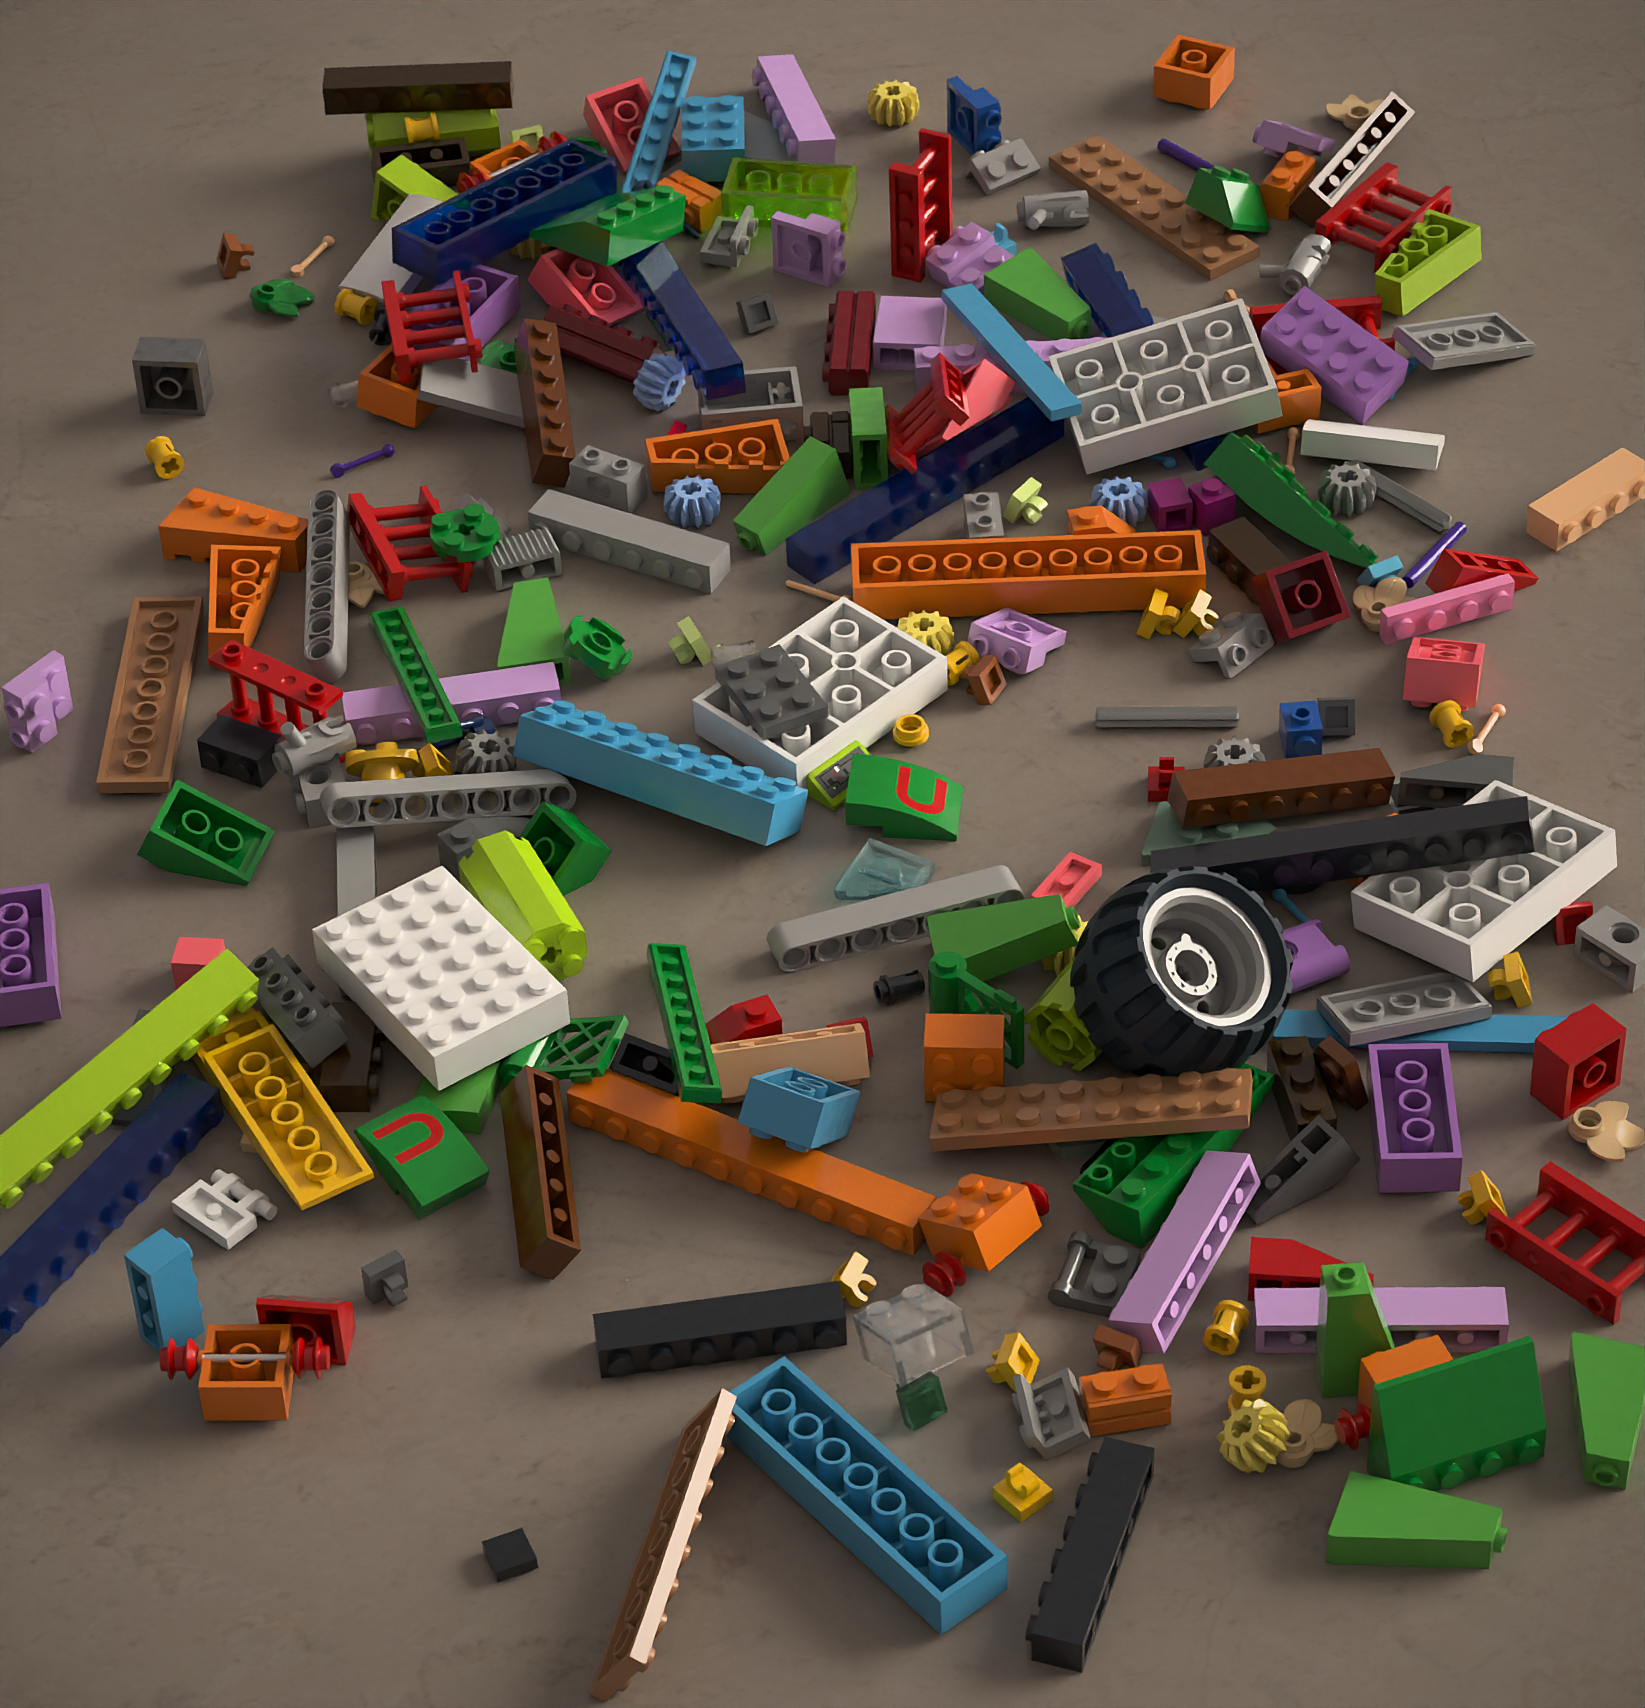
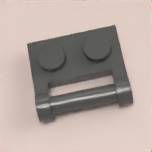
M1082 1231L1073 1232L1067 1244L1068 1255L1058 1280L1051 1284L1047 1295L1051 1303L1060 1307L1110 1318L1111 1311L1118 1304L1127 1288L1128 1282L1133 1278L1139 1267L1141 1250L1093 1240L1090 1235ZM1083 1258L1094 1260L1083 1291L1074 1289L1073 1284Z

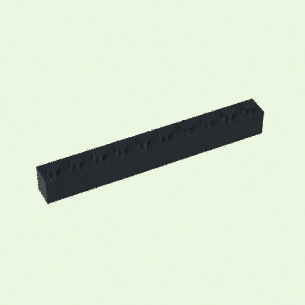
M1523 796L1151 851L1150 873L1184 866L1207 867L1209 872H1224L1237 879V883L1248 891L1262 892L1535 852L1533 826L1528 797Z

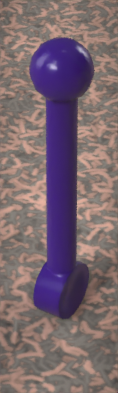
M385 444L382 450L343 465L340 463L333 464L330 472L335 478H340L349 469L382 456L391 457L395 449L392 445Z

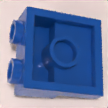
M958 76L946 79L947 132L971 156L979 151L987 153L993 150L1001 142L999 125L1002 121L998 99L993 97L984 87L972 90Z

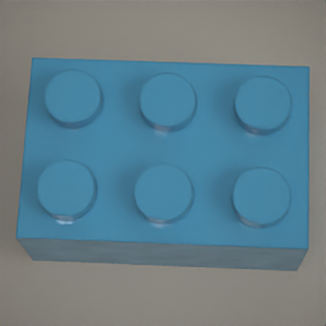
M692 96L690 98H681L682 171L703 182L745 181L743 96Z
M791 1066L750 1078L737 1123L748 1126V1132L754 1136L771 1139L773 1135L786 1140L785 1146L790 1149L808 1152V1149L820 1148L821 1145L833 1143L835 1140L848 1136L861 1091Z

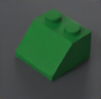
M1215 165L1212 169H1198L1185 204L1230 229L1268 233L1270 230L1260 187L1248 180L1250 176L1248 173L1236 168H1232L1230 172Z
M543 801L518 838L521 840L520 837L529 841L563 896L592 882L612 852L571 811Z

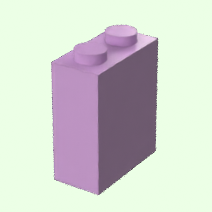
M881 296L873 339L874 369L915 371L914 348L943 346L947 323L946 304L942 301V298Z

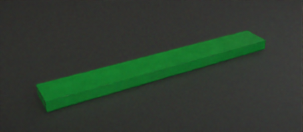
M395 607L369 613L371 626L426 743L462 737V727L404 607Z
M650 943L647 947L646 956L681 1102L721 1104L722 1088L686 946Z

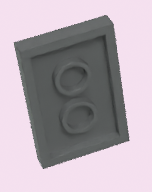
M780 644L715 667V678L763 740L829 717L828 705Z

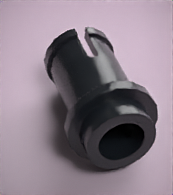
M382 306L374 313L375 322L369 333L371 341L375 339L376 333L378 334L374 344L380 346L386 345L390 340L385 308Z
M917 969L890 978L886 975L880 976L879 980L874 982L873 990L880 1004L892 1005L896 999L924 993L925 982L921 972Z

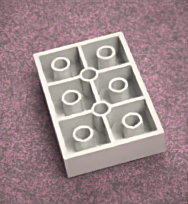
M1242 298L1048 356L1052 371L1082 403V414L1068 417L1067 420L1086 475L1283 416L1275 380Z
M843 596L770 646L773 647L780 644L828 705V718L763 740L718 682L692 700L694 730L696 734L747 766L760 768L764 771V775L772 778L784 777L792 779L796 782V786L807 790L806 777L808 773L850 743L857 740L865 748L869 747L893 730L901 716L915 714L948 690L947 657Z
M1494 780L1463 805L1527 796L1533 826L1535 852L1370 876L1351 891L1354 928L1474 982L1503 959V955L1509 954L1559 914L1561 908L1570 905L1617 867L1615 830Z
M443 866L312 929L316 959L320 967L359 1005L375 1025L438 1091L570 1024L567 989Z

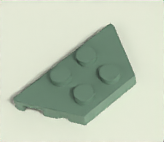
M1163 801L1158 805L1143 846L1141 864L1142 867L1151 866V851L1269 834L1277 828L1266 819L1182 829L1169 802Z

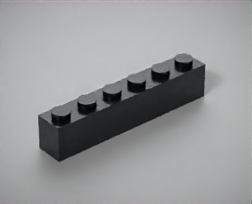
M839 1281L593 1314L601 1378L622 1377L638 1373L665 1371L668 1369L747 1360L756 1357L847 1345L846 1315Z
M1105 1437L1099 1453L1092 1452L1087 1469V1477L1090 1478L1087 1485L1080 1484L1076 1495L1075 1509L1078 1510L1075 1517L1068 1516L1063 1532L1064 1547L1063 1549L1056 1548L1052 1558L1051 1574L1053 1576L1051 1582L1044 1581L1039 1593L1038 1607H1041L1038 1616L1031 1615L1028 1621L1025 1640L1031 1642L1032 1661L1083 1672L1154 1476V1448Z

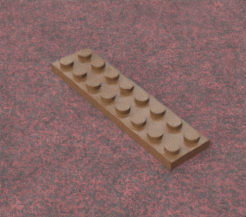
M1099 135L1089 137L1087 140L1049 157L1050 169L1080 190H1087V194L1210 281L1259 258L1260 246L1237 230L1230 229L1185 204L1186 195Z
M203 596L133 597L96 780L98 793H170L204 611Z
M1226 1068L1221 1071L1202 1074L1196 1071L1184 1072L1179 1076L1147 1074L1142 1077H1108L1103 1080L1092 1081L1069 1080L1063 1083H1029L1024 1086L1013 1087L990 1086L979 1091L951 1089L944 1094H937L929 1136L931 1151L1246 1129L1250 1126L1253 1087L1251 1068Z
M723 1388L681 1431L589 1695L600 1701H607L617 1690L623 1692L630 1684L633 1676L638 1671L641 1673L645 1672L654 1658L656 1650L651 1646L654 1638L659 1635L666 1623L667 1614L663 1613L665 1605L672 1599L678 1588L679 1580L675 1578L677 1570L682 1567L690 1553L691 1547L687 1545V1541L700 1523L702 1513L698 1509L700 1503L705 1500L712 1488L713 1480L709 1478L711 1471L718 1465L723 1456L724 1447L720 1446L721 1441L728 1434L735 1421V1416L731 1412L737 1397Z

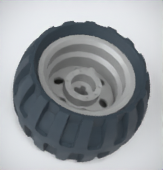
M1198 866L1158 870L1131 881L1111 895L1084 928L1076 946L1075 959L1070 973V987L1074 988L1075 995L1073 1006L1078 1019H1082L1090 1034L1088 1038L1097 1049L1101 1048L1113 1060L1112 1064L1123 1072L1130 1071L1141 1077L1147 1074L1179 1076L1184 1072L1191 1071L1202 1074L1221 1071L1226 1068H1237L1257 1053L1278 1027L1289 1002L1293 981L1290 980V971L1293 965L1291 949H1287L1282 936L1284 930L1276 917L1273 918L1262 904L1264 902L1263 899L1253 890L1248 891L1237 883V879L1224 872H1209L1207 867Z

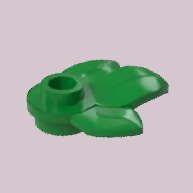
M273 279L253 287L250 291V299L255 309L263 312H274L288 317H298L299 310L297 306L314 301V296L309 290L302 286H295L293 281L287 279Z

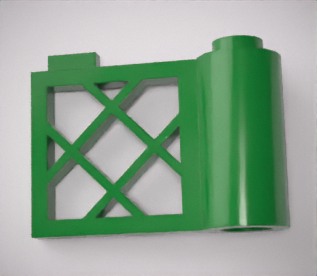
M949 951L934 955L928 964L929 1014H986L985 1012H988L989 1015H1004L1002 1011L1011 1016V1024H1009L1004 1016L1005 1040L1010 1046L1009 1048L1005 1045V1062L1018 1069L1025 1063L1024 1007L1017 1003L1016 998L1000 988L995 990L968 973L966 960L961 955ZM972 992H974L978 996L981 1003L983 1004L982 1006H980L979 1002L977 1001Z
M625 1015L570 1019V1024L506 1056L499 1069V1078L506 1087L525 1065L555 1076L559 1080L570 1079L572 1083L592 1081L594 1077H602L629 1022ZM605 1030H610L609 1033L605 1034L599 1039H594V1037L601 1034ZM579 1032L578 1034L563 1042L567 1033ZM590 1042L588 1046L572 1055L570 1053L584 1043ZM598 1054L594 1063L581 1064ZM566 1056V1059L555 1066H550L558 1059Z

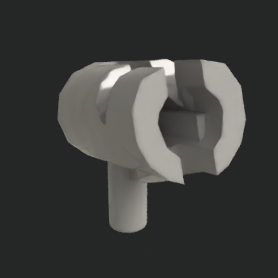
M1087 190L1023 196V202H1017L1018 221H1024L1025 227L1030 229H1037L1039 226L1068 227L1089 223V215H1087L1086 209L1089 208Z
M1317 234L1306 236L1292 250L1288 262H1284L1282 265H1260V278H1279L1280 287L1292 296L1304 286L1310 288L1331 257V255H1327L1331 248L1330 241L1324 236Z
M342 715L325 718L301 731H298L291 722L284 723L280 731L286 740L276 744L275 753L272 754V760L276 769L281 774L285 773L289 777H293L318 764H326L332 761L331 759L334 757V754L341 757L346 752L355 750L357 747L356 737L350 723L341 726L344 721Z

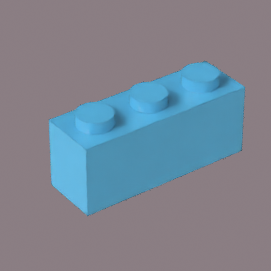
M161 1228L124 1254L140 1338L158 1353H160L162 1346L168 1345L170 1338L174 1339L177 1346H185L188 1338L194 1340L204 1332L201 1316L203 1308L199 1302L196 1289L198 1280L193 1272L191 1262L193 1257L192 1250L181 1237L175 1238L164 1228Z

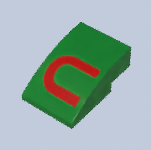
M853 754L845 799L846 825L882 826L884 838L957 841L963 786L941 774L912 763L874 755Z
M422 1094L354 1130L355 1135L395 1195L402 1194L418 1220L487 1183L490 1170L454 1123Z

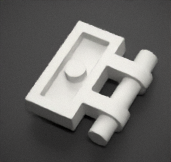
M221 1169L216 1170L211 1176L213 1186L200 1179L171 1201L173 1213L227 1250L231 1249L257 1228L256 1216L261 1215L265 1219L271 1220L277 1214V1207L269 1202L267 1195L259 1190L252 1191L244 1185L242 1178L234 1173L227 1174ZM236 1198L239 1202L235 1203L231 1199Z

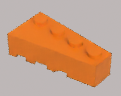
M778 419L645 439L646 471L653 492H665V487L672 485L673 479L683 480L686 475L690 478L700 475L702 480L712 479L713 485L718 486L720 493L757 494L790 459Z
M193 487L158 526L164 559L175 560L177 555L191 556L192 562L205 563L207 558H211V545L281 547L280 571L299 573L307 564L308 519Z
M211 545L208 658L231 639L247 647H252L280 581L281 547Z

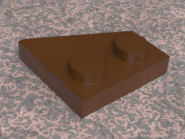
M1329 1035L1318 1044L1313 1053L1323 1082L1327 1085L1330 1094L1339 1103L1342 1104L1346 1101L1358 1111L1369 1100L1356 1057Z

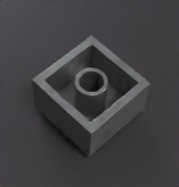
M140 336L132 358L140 413L205 416L213 394L205 339Z

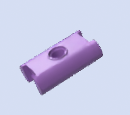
M1315 918L1283 931L1282 936L1287 949H1291L1293 959L1290 971V980L1293 981L1291 994L1349 972L1350 960L1346 949L1342 944L1334 946L1321 932V921Z

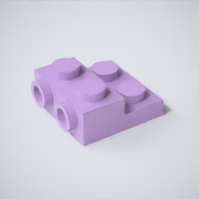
M1263 120L1262 125L1258 124L1252 141L1264 147L1263 153L1281 158L1289 151H1298L1312 156H1321L1322 152L1332 153L1336 140L1278 121Z
M777 211L771 217L774 271L828 288L839 277L844 275L847 268V260L841 258V249L844 247L846 234L840 231V221L811 213L806 219H802Z
M971 221L965 227H956L950 239L942 246H933L925 260L930 277L947 288H953L972 283L984 296V274L1014 257V255L995 244L993 234Z
M1007 607L972 622L967 642L977 650L980 659L984 655H996L998 662L1006 669L1017 674H1027L1044 665L1046 653L1064 645L1067 631Z
M54 650L1 687L4 710L7 714L10 729V739L17 747L24 748L31 753L58 735L56 722L74 710L64 656Z

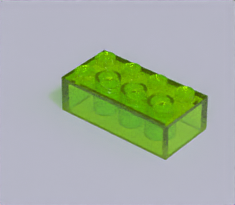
M733 157L721 192L723 217L740 219L746 206H753L754 218H758L759 222L758 227L772 230L771 217L777 211L802 219H806L811 213L840 221V231L848 233L858 200L857 166Z

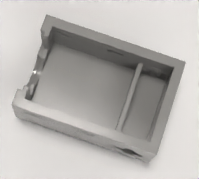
M796 366L697 375L698 406L702 430L778 419L784 441L804 438L803 405ZM784 382L785 387H790L784 390V394H778L777 390H772V388H776L777 383Z

